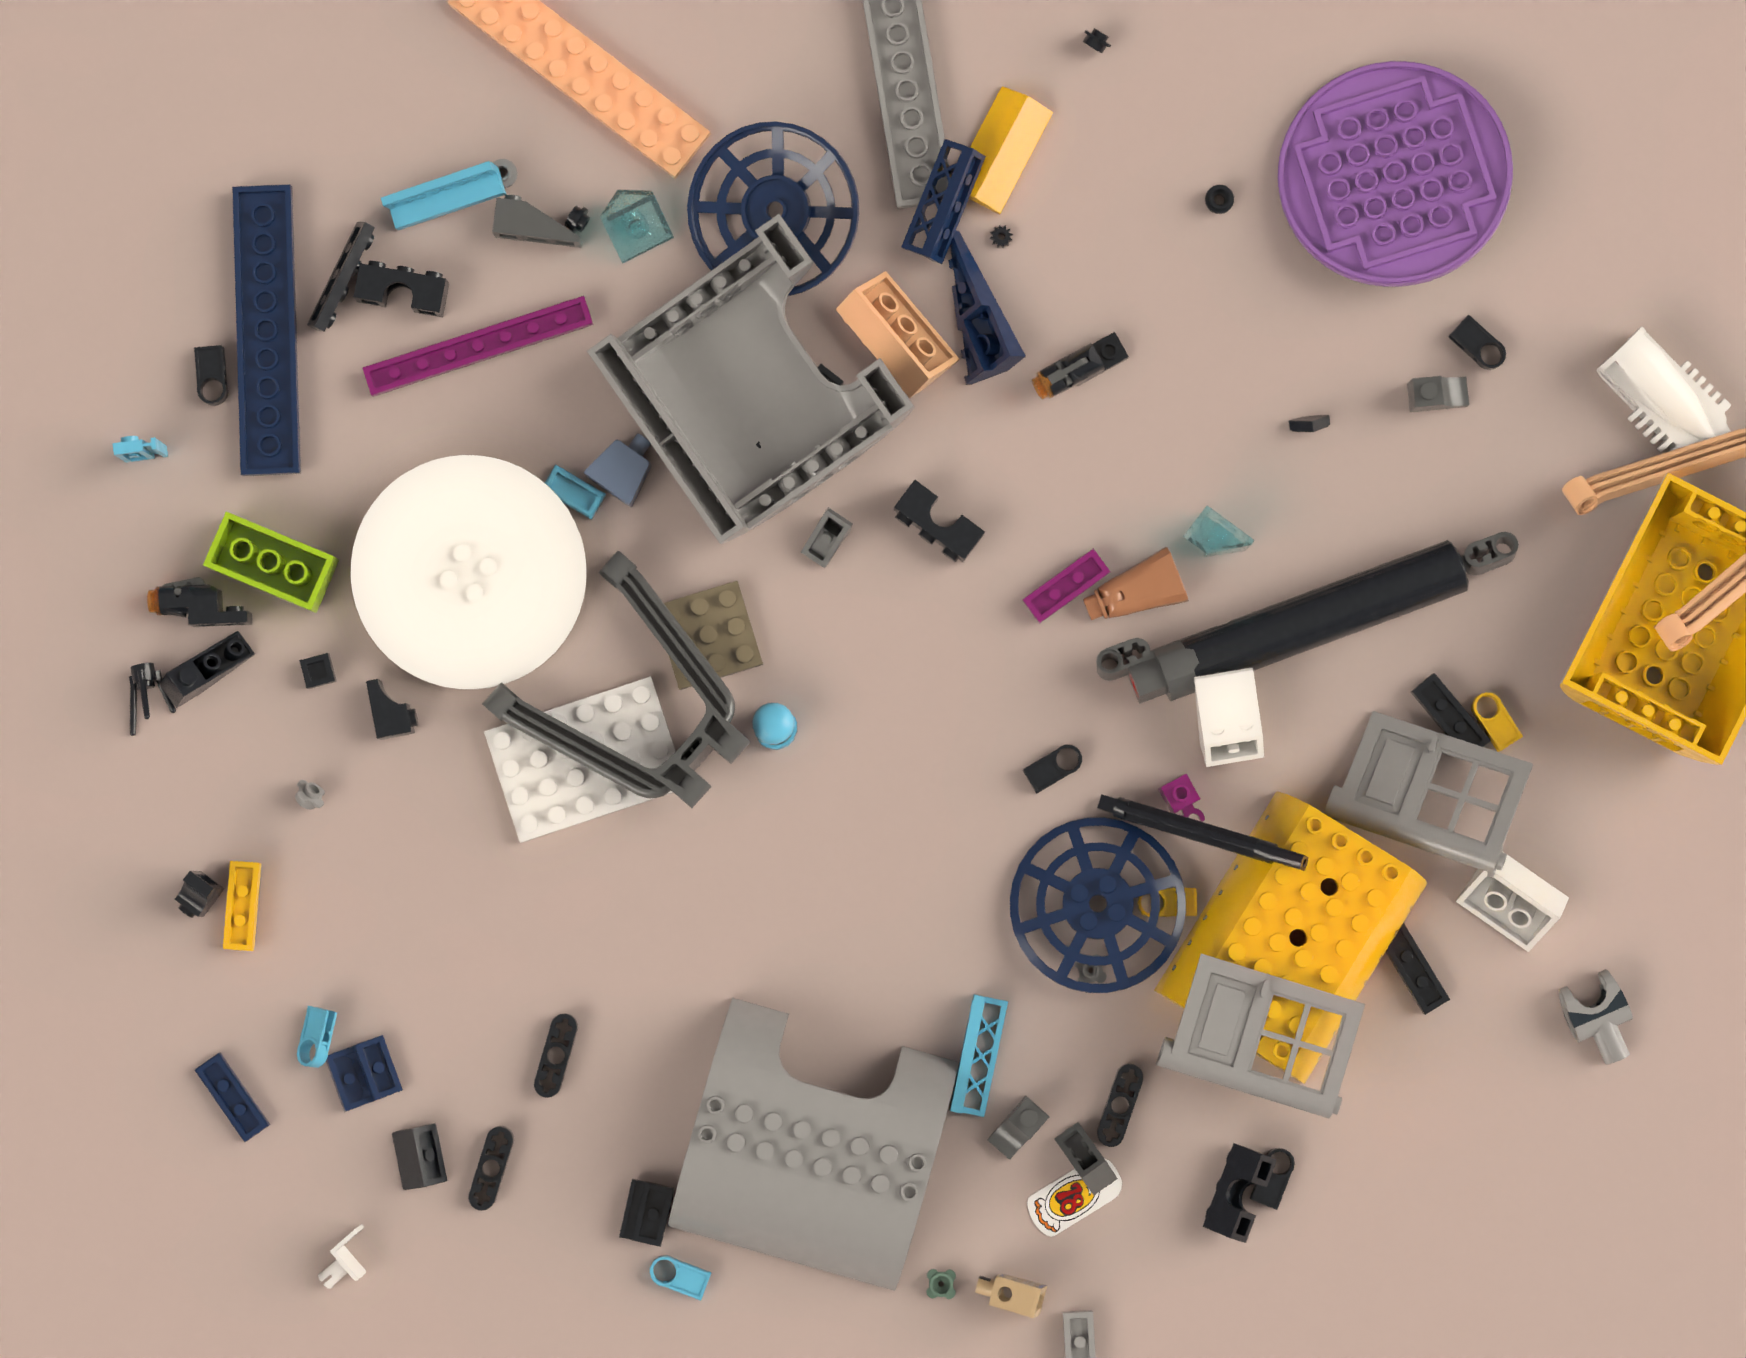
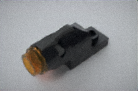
M1113 332L1093 344L1090 343L1036 373V377L1031 379V382L1041 400L1046 397L1051 399L1076 385L1080 386L1127 360L1129 356L1118 336Z
M200 577L167 583L162 587L156 586L154 590H148L147 604L149 613H156L157 616L174 615L186 617V614H188V625L193 627L252 625V613L244 611V606H227L226 612H223L222 591L209 584L206 585Z

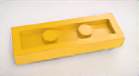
M230 861L223 949L254 951L261 863Z

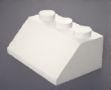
M1507 855L1503 869L1501 871L1496 869L1493 878L1487 877V871L1477 869L1456 902L1529 952L1560 919L1569 897Z

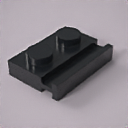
M633 1178L619 1238L661 1247L674 1187Z

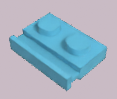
M138 436L120 438L121 442L112 443L114 455L126 463L155 459V454L168 457L167 445L155 437L150 438V443L142 439L139 440Z

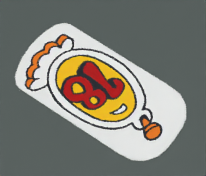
M1105 1159L1118 1179L1094 1196L1074 1169L1028 1198L1029 1214L1034 1224L1042 1233L1050 1237L1055 1236L1119 1195L1122 1189V1180L1116 1168L1109 1160Z

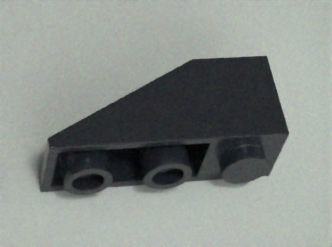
M236 631L167 672L160 686L174 706L178 708L207 690L253 657L255 653L240 632Z

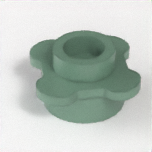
M936 1269L928 1271L929 1288L926 1290L928 1297L934 1299L938 1296L952 1299L956 1294L953 1288V1281L956 1279L955 1272L951 1269H948L946 1272H938ZM940 1281L944 1282L943 1287H940L938 1285Z

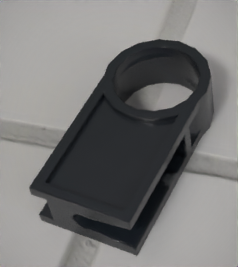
M1470 315L1448 336L1485 370L1498 368L1506 359V350L1503 344L1495 339ZM1494 345L1498 348L1501 354L1498 364L1488 365L1481 359L1480 353L1483 346Z
M222 345L194 347L198 396L208 405H220L228 397L229 391L227 386L225 349ZM217 380L223 387L221 396L217 400H206L203 396V387L207 382Z
M1063 745L1023 769V772L1037 794L1067 775L1076 772L1082 764V755L1077 747ZM1070 748L1077 753L1078 763L1074 769L1064 770L1058 766L1056 757L1061 749Z
M1273 1148L1266 1155L1271 1157L1276 1152L1286 1153L1290 1160L1288 1170L1281 1174L1272 1172L1268 1186L1264 1187L1255 1184L1250 1196L1251 1200L1278 1210L1295 1166L1294 1157L1284 1148Z

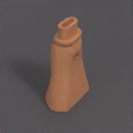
M1168 547L1159 550L1131 569L1107 581L1094 590V595L1083 599L1091 620L1104 616L1105 619L1108 617H1120L1189 601Z

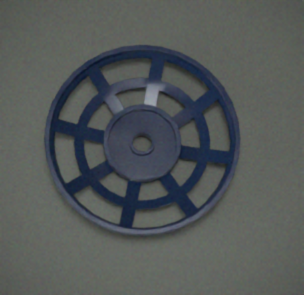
M777 121L759 122L741 127L726 135L704 156L694 174L689 189L687 203L688 225L692 241L700 257L712 271L759 237L755 230L772 219L769 214V206L773 202H779L783 207L781 217L821 271L815 278L794 286L788 296H792L818 286L830 277L843 263L857 233L860 214L859 196L854 177L847 163L826 139L809 129L795 124ZM772 131V149L755 152L741 161L728 149L732 144L749 135ZM784 132L806 137L820 145L826 153L815 164L802 154L785 150ZM720 157L731 170L721 184L717 202L699 201L705 177L712 164ZM772 158V175L757 180L747 169L748 166L757 161ZM784 158L798 162L809 171L798 182L784 176ZM834 161L840 167L847 181L851 197V207H835L832 188L827 177L824 175V172ZM739 177L748 186L742 202H727L730 188L735 179ZM816 180L819 181L824 191L827 206H811L806 190ZM699 213H716L719 231L728 248L716 258L709 251L703 238L699 223ZM726 214L741 215L742 222L747 230L736 241L729 230ZM810 218H826L823 232L814 244L804 231L809 224ZM835 219H851L845 243L838 256L830 264L820 251L831 235Z
M1105 817L1070 821L1042 836L1028 850L1020 862L1010 893V918L1013 932L1028 960L1044 976L1055 983L1085 993H1112L1125 990L1143 982L1156 973L1177 946L1183 931L1186 915V895L1182 877L1166 849L1153 836L1139 827L1121 820ZM1086 826H1108L1127 831L1128 834L1121 847L1103 842L1084 844L1079 828ZM1068 832L1073 848L1058 856L1049 865L1047 870L1031 864L1035 855L1048 842ZM1138 838L1147 842L1160 855L1171 875L1154 879L1145 863L1135 854L1131 853ZM1088 852H1109L1116 854V857L1109 870L1093 868ZM1072 857H1077L1081 873L1077 874L1070 882L1054 875L1063 863ZM1127 860L1140 871L1146 881L1145 883L1129 887L1127 882L1120 876ZM1024 874L1040 881L1036 897L1038 917L1021 922L1019 917V892ZM1049 885L1064 892L1063 908L1046 914L1045 897ZM1175 887L1177 893V916L1172 935L1156 927L1160 911L1158 891ZM1150 894L1151 911L1149 920L1146 922L1132 914L1133 899ZM1092 897H1103L1107 903L1106 908L1101 912L1093 911L1089 905ZM1064 920L1068 922L1070 927L1076 932L1069 947L1057 938L1050 925ZM1126 925L1142 933L1131 946L1120 952L1115 935L1121 932ZM1041 928L1050 944L1064 955L1057 972L1048 967L1036 955L1026 939V933ZM1087 938L1094 940L1104 939L1108 956L1083 955L1080 951ZM1149 938L1165 946L1162 953L1148 967L1128 978L1123 960L1137 953L1147 943ZM1075 961L1092 966L1111 964L1117 982L1091 984L1075 981L1068 978V975Z

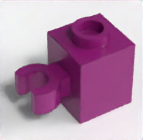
M1187 773L1158 788L1170 812L1177 813L1181 810L1182 816L1189 817L1191 814H1195L1200 821L1203 822L1205 820L1203 812L1193 806V803L1201 798Z

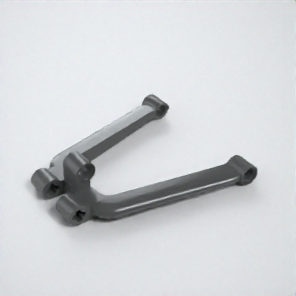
M617 551L603 566L599 574L625 596L702 698L706 706L704 717L680 748L661 766L654 769L644 767L524 702L502 682L482 705L501 721L504 720L514 728L638 796L658 798L672 791L689 807L693 808L712 787L695 770L713 749L732 764L751 741L730 724L735 713V702L728 687L650 584L637 570V566L620 551Z

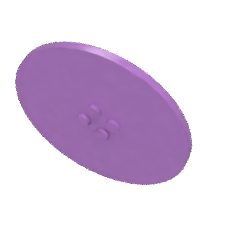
M1389 61L1362 66L1338 76L1321 87L1307 100L1291 122L1281 147L1278 162V187L1282 209L1291 230L1302 246L1317 261L1335 273L1353 281L1383 287H1401L1429 282L1458 269L1473 258L1491 239L1500 225L1510 199L1513 181V161L1508 136L1501 120L1488 101L1475 88L1450 72L1434 66L1407 61Z

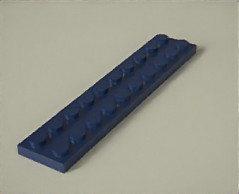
M289 184L232 187L241 475L301 474L292 186Z

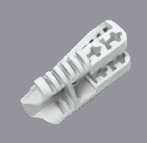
M1640 327L1615 353L1597 368L1599 376L1634 411L1627 419L1632 422L1639 416L1641 419L1635 427L1639 430L1647 424L1648 427L1642 434L1647 437L1654 431L1656 434L1650 439L1653 445L1660 439L1663 441L1657 447L1659 452H1662L1667 447L1670 448L1669 451L1731 432L1726 424L1727 418L1724 414L1731 404L1725 398L1717 404L1715 401L1721 394L1716 391L1709 396L1708 393L1713 388L1710 383L1703 389L1700 387L1706 378L1701 376L1694 381L1693 378L1699 371L1694 368L1687 374L1685 371L1691 366V363L1686 361L1683 365L1679 366L1643 327Z

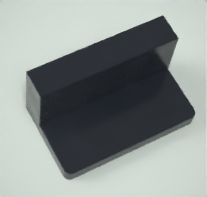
M436 1123L392 1132L403 1190L423 1188L447 1181Z

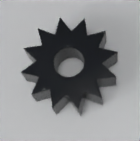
M999 225V229L994 227V231L991 232L993 236L990 239L994 240L993 244H997V248L1000 245L1004 248V244L1009 246L1008 242L1012 241L1010 237L1013 234L1009 233L1010 229H1006V225L1003 228ZM1003 234L1005 238L999 239L998 235Z

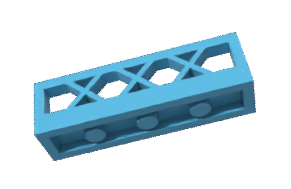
M488 161L381 197V201L384 207L390 209L395 229L402 230L506 195V191L498 166Z
M973 994L949 1109L951 1112L966 1113L980 1117L985 1116L1008 1001ZM989 1003L1001 1006L999 1018L988 1025L982 1016L984 1004ZM982 1021L985 1027L979 1031ZM997 1024L996 1032L994 1035L990 1028ZM988 1030L994 1039L993 1047L981 1053L976 1045L978 1035ZM976 1050L979 1056L973 1059ZM991 1053L990 1061L988 1064V1062L985 1059V1056ZM982 1059L988 1068L987 1076L975 1082L970 1074L972 1064ZM969 1078H970V1080L972 1081L973 1085L970 1086L969 1088H967L968 1082H969ZM985 1082L984 1090L982 1093L978 1085ZM974 1088L977 1089L982 1097L979 1110L964 1107L966 1093Z

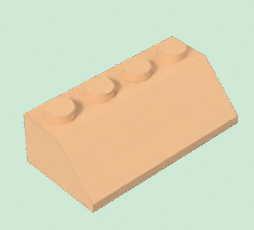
M886 271L854 289L836 308L844 322L851 327L876 359L881 358L909 398L928 387L960 360Z

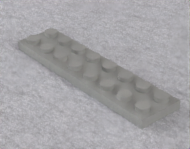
M863 0L897 209L918 206L945 140L922 0ZM947 176L938 180L936 184L938 194L947 189L949 184Z

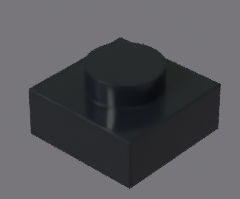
M329 653L299 660L307 689L337 682Z

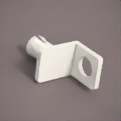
M362 1224L330 1250L336 1260L318 1274L321 1282L329 1275L332 1276L323 1284L325 1287L331 1289L347 1273L355 1281L366 1273L365 1269L344 1246L364 1228Z

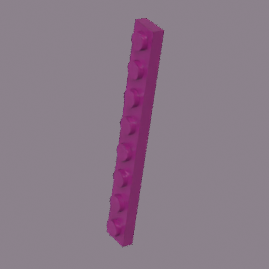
M581 296L375 363L362 369L370 394L374 397L594 324L585 297Z

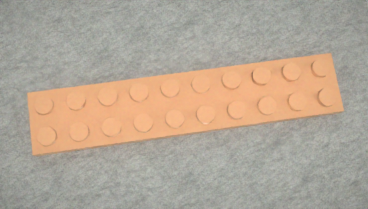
M448 0V4L674 179L677 178L711 135L708 129L540 0Z

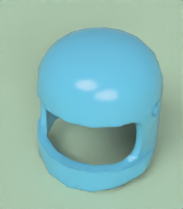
M767 703L755 712L752 726L762 746L771 750H780L793 742L797 733V721L786 706L779 703Z

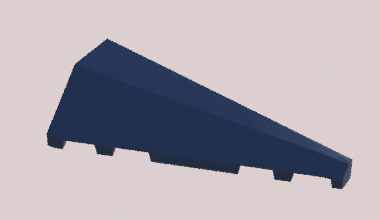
M955 231L950 244L952 259L948 260L949 268L954 270L956 284L952 286L957 328L959 331H962L964 349L961 350V358L966 359L968 372L964 379L966 385H972L1007 372L1025 358L1026 355L961 233Z

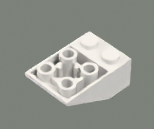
M1253 668L1194 677L1199 740L1206 767L1264 758L1263 734Z

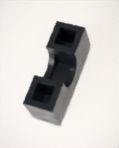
M370 260L368 264L360 263L353 297L358 303L386 307L389 294L396 288L405 287L412 291L411 309L414 313L443 318L449 282L446 278H443V274L438 272L426 271L425 275L414 273L415 269L410 267L397 266V270L386 268L385 263Z
M914 480L894 506V511L897 513L895 518L907 527H910L912 524L920 530L918 535L932 545L936 542L944 548L942 553L953 562H956L958 559L964 562L984 536L985 531L964 515H961L949 527H941L935 524L931 518L930 511L937 502L938 496L917 480Z
M1234 1143L1227 1155L1222 1176L1216 1184V1192L1211 1205L1206 1211L1203 1227L1228 1238L1246 1243L1256 1215L1245 1210L1242 1204V1195L1245 1189L1252 1184L1268 1186L1277 1159Z

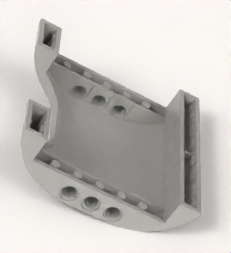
M777 214L755 230L759 236L620 337L616 338L610 334L587 351L720 544L747 533L798 501L877 444L914 409V405L881 358L856 375L857 381L847 385H837L829 382L822 375L792 332L785 318L786 300L793 287L803 278L814 262L780 214ZM758 441H759V443H760V445H761V448H758V447L756 446V444L758 443Z
M732 998L685 1156L668 1226L895 1291L930 1177L959 1062L902 1046L894 1078L890 1086L882 1094L872 1098L851 1096L799 1081L790 1076L783 1068L779 1053L780 1043L789 1016L788 1013Z

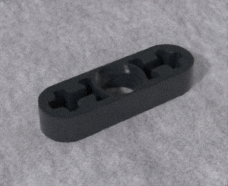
M565 1013L556 1016L550 1025L534 1081L535 1091L545 1098L552 1097L560 1091L578 1031L577 1020L570 1014ZM564 1019H568V1025L572 1026V1031H567L563 1039L569 1040L568 1047L561 1042H551L552 1036L557 1039L559 1038L561 1031L556 1025L557 1022L562 1023ZM552 1047H559L564 1051L565 1057L560 1064H553L548 1059V1052ZM544 1064L552 1069H561L560 1075L556 1072L553 1073L552 1082L556 1084V1087L550 1088L548 1092H545L544 1086L540 1084V1080H545L549 1073V1070H543Z
M1134 1064L1122 1065L1117 1070L1097 1128V1137L1105 1146L1114 1147L1119 1145L1124 1138L1143 1083V1073ZM1130 1069H1134V1075L1138 1077L1137 1081L1131 1082L1128 1088L1129 1091H1134L1132 1097L1125 1092H1116L1118 1085L1124 1088L1126 1080L1122 1078L1123 1072L1128 1073ZM1120 1096L1126 1098L1129 1104L1127 1111L1122 1114L1115 1113L1112 1109V1101ZM1108 1113L1115 1118L1124 1119L1122 1125L1116 1122L1115 1131L1119 1134L1117 1138L1112 1137L1110 1141H1106V1135L1102 1133L1103 1129H1109L1112 1120L1106 1119Z
M497 1126L487 1134L468 1196L471 1206L477 1210H487L496 1201L514 1144V1135L505 1126ZM500 1131L505 1133L504 1138L508 1140V1144H502L499 1153L505 1154L504 1159L495 1154H487L488 1149L491 1151L495 1150L496 1141L492 1140L493 1135H499ZM487 1160L498 1162L500 1171L496 1176L490 1177L484 1173L483 1165ZM479 1177L487 1182H496L495 1188L492 1185L488 1186L486 1195L490 1196V1201H485L483 1205L479 1204V1198L475 1197V1192H481L484 1183L478 1182Z

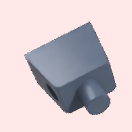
M639 433L636 434L629 446L616 439L584 471V474L623 503L632 507L652 466L648 460L642 457L651 443Z

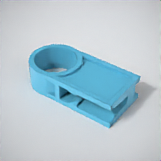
M308 1006L297 1048V1058L301 1065L319 1068L326 1062L338 1012ZM315 1044L316 1052L311 1061L309 1056L310 1049Z
M668 1255L659 1256L650 1267V1276L654 1283L700 1301L711 1276L709 1271ZM669 1260L674 1264L676 1275L673 1279L664 1282L656 1278L654 1266L658 1261Z

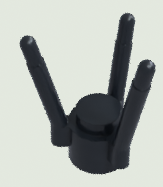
M141 663L130 667L132 676H129L131 686V736L136 735L137 690H140L145 719L150 718L147 689L154 688V682H157L170 712H176L174 704L160 686L163 680L161 670L155 671L154 663Z

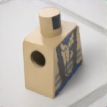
M1006 1274L997 1275L995 1280L979 1276L975 1293L991 1297L989 1302L991 1306L1035 1318L1041 1313L1048 1285ZM1004 1287L1010 1288L1012 1291L1011 1298L1005 1297L1003 1293Z

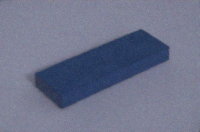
M221 1052L195 1069L199 1078L244 1142H247L271 1125Z

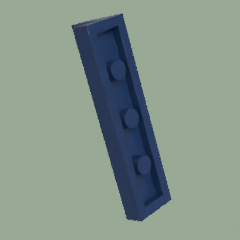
M947 139L944 140L901 246L903 249L922 255L933 262L943 264L986 156L973 148ZM951 148L961 151L958 162L949 166L947 157ZM947 176L949 182L947 189L938 194L936 184L939 179ZM936 203L938 209L936 216L927 221L925 216L928 206ZM925 230L927 238L923 248L912 245L916 234Z

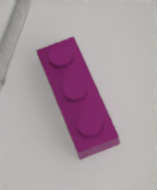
M1093 548L1022 601L1040 624L1108 575L1110 570Z

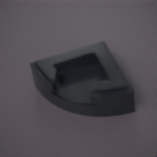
M1314 415L1289 420V429L1292 432H1316L1330 425L1329 415Z

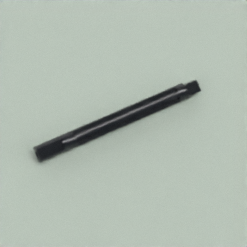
M1101 794L1097 807L1100 810L1113 813L1114 817L1269 864L1275 862L1305 871L1309 857L1279 848L1275 843L1119 797L1116 799Z

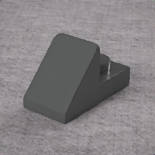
M828 507L801 553L823 568H826L843 540L850 533L853 523Z

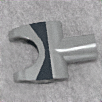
M1605 969L1598 973L1601 992L1598 1001L1592 1006L1585 1007L1580 1004L1577 998L1574 999L1567 986L1559 989V999L1564 1017L1575 1040L1579 1043L1593 1036L1605 1064L1608 1065L1630 1055L1618 1025L1632 1020L1633 1016L1622 990L1610 972Z

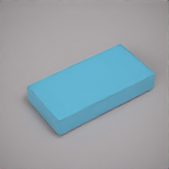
M557 465L554 466L545 481V484L559 496L565 505L591 520L606 496L602 491Z

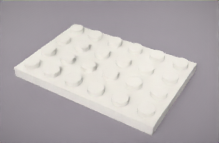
M651 676L544 712L647 768L654 769L661 766L676 752ZM509 724L484 731L520 843L656 799L634 794Z

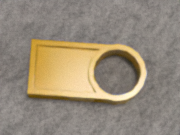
M1485 692L1473 699L1471 704L1472 714L1491 740L1497 752L1523 737L1497 695ZM1481 697H1490L1496 702L1497 711L1492 718H1484L1478 713L1477 702Z
M1168 888L1158 891L1163 900L1159 917L1177 916L1176 889ZM1184 888L1186 895L1185 916H1197L1196 888ZM1143 896L1138 897L1137 906L1139 911L1144 916L1150 917V913H1147L1142 908L1141 900Z

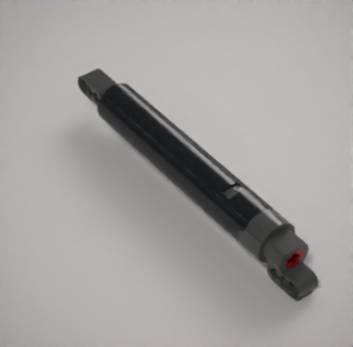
M1500 532L1471 543L1465 549L1463 555L1459 554V551L1452 542L1446 540L1150 650L1149 644L1144 639L1133 638L1102 650L1096 660L1097 673L1102 679L1107 681L1116 680L1128 675L1139 704L1165 694L1170 701H1174L1195 693L1194 677L1253 668L1254 671L1464 593L1469 587L1466 572L1470 575H1480L1509 564L1514 559L1518 550V540L1515 535L1509 532ZM1498 544H1506L1511 549V552L1501 553L1496 546ZM1472 555H1475L1476 558L1482 557L1481 562L1478 563L1476 559L1471 560ZM1137 650L1139 654L1142 653V658L1137 659L1135 655H1132V651ZM1121 654H1124V660L1126 659V665H1123V658ZM1107 659H1112L1118 665L1113 670H1107L1103 668L1102 663Z

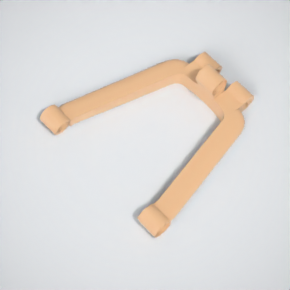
M1746 428L1605 471L1587 479L1583 476L1575 477L1564 485L1562 492L1578 515H1585L1604 501L1661 484L1667 473L1681 478L1746 458ZM1746 553L1685 606L1675 611V614L1663 618L1654 626L1670 651H1677L1686 646L1692 640L1693 634L1700 631L1746 593Z

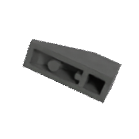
M505 195L504 198L496 199L492 230L495 238L582 247L580 236L528 202L522 201V197Z

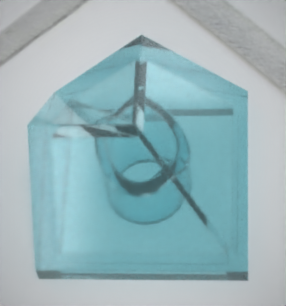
M617 190L600 216L602 225L622 264L674 238L652 191Z
M1208 505L1202 510L1183 536L1201 549L1204 557L1242 552L1255 541Z

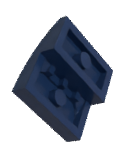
M383 1035L335 1052L327 1057L326 1063L344 1112L403 1090Z

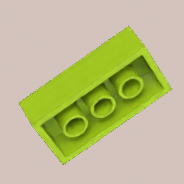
M226 511L203 566L317 613L339 559Z

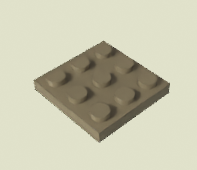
M738 581L664 603L720 678L763 665ZM669 656L679 690L692 687Z

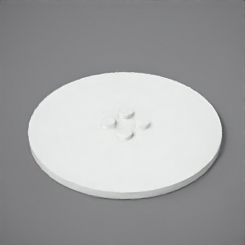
M458 455L429 461L404 473L393 481L373 502L362 520L352 551V593L361 621L370 637L379 649L403 670L429 683L455 689H483L498 686L501 682L506 684L525 676L542 665L558 650L572 630L580 613L586 588L587 566L585 550L577 525L568 508L559 496L537 476L515 464L487 456Z

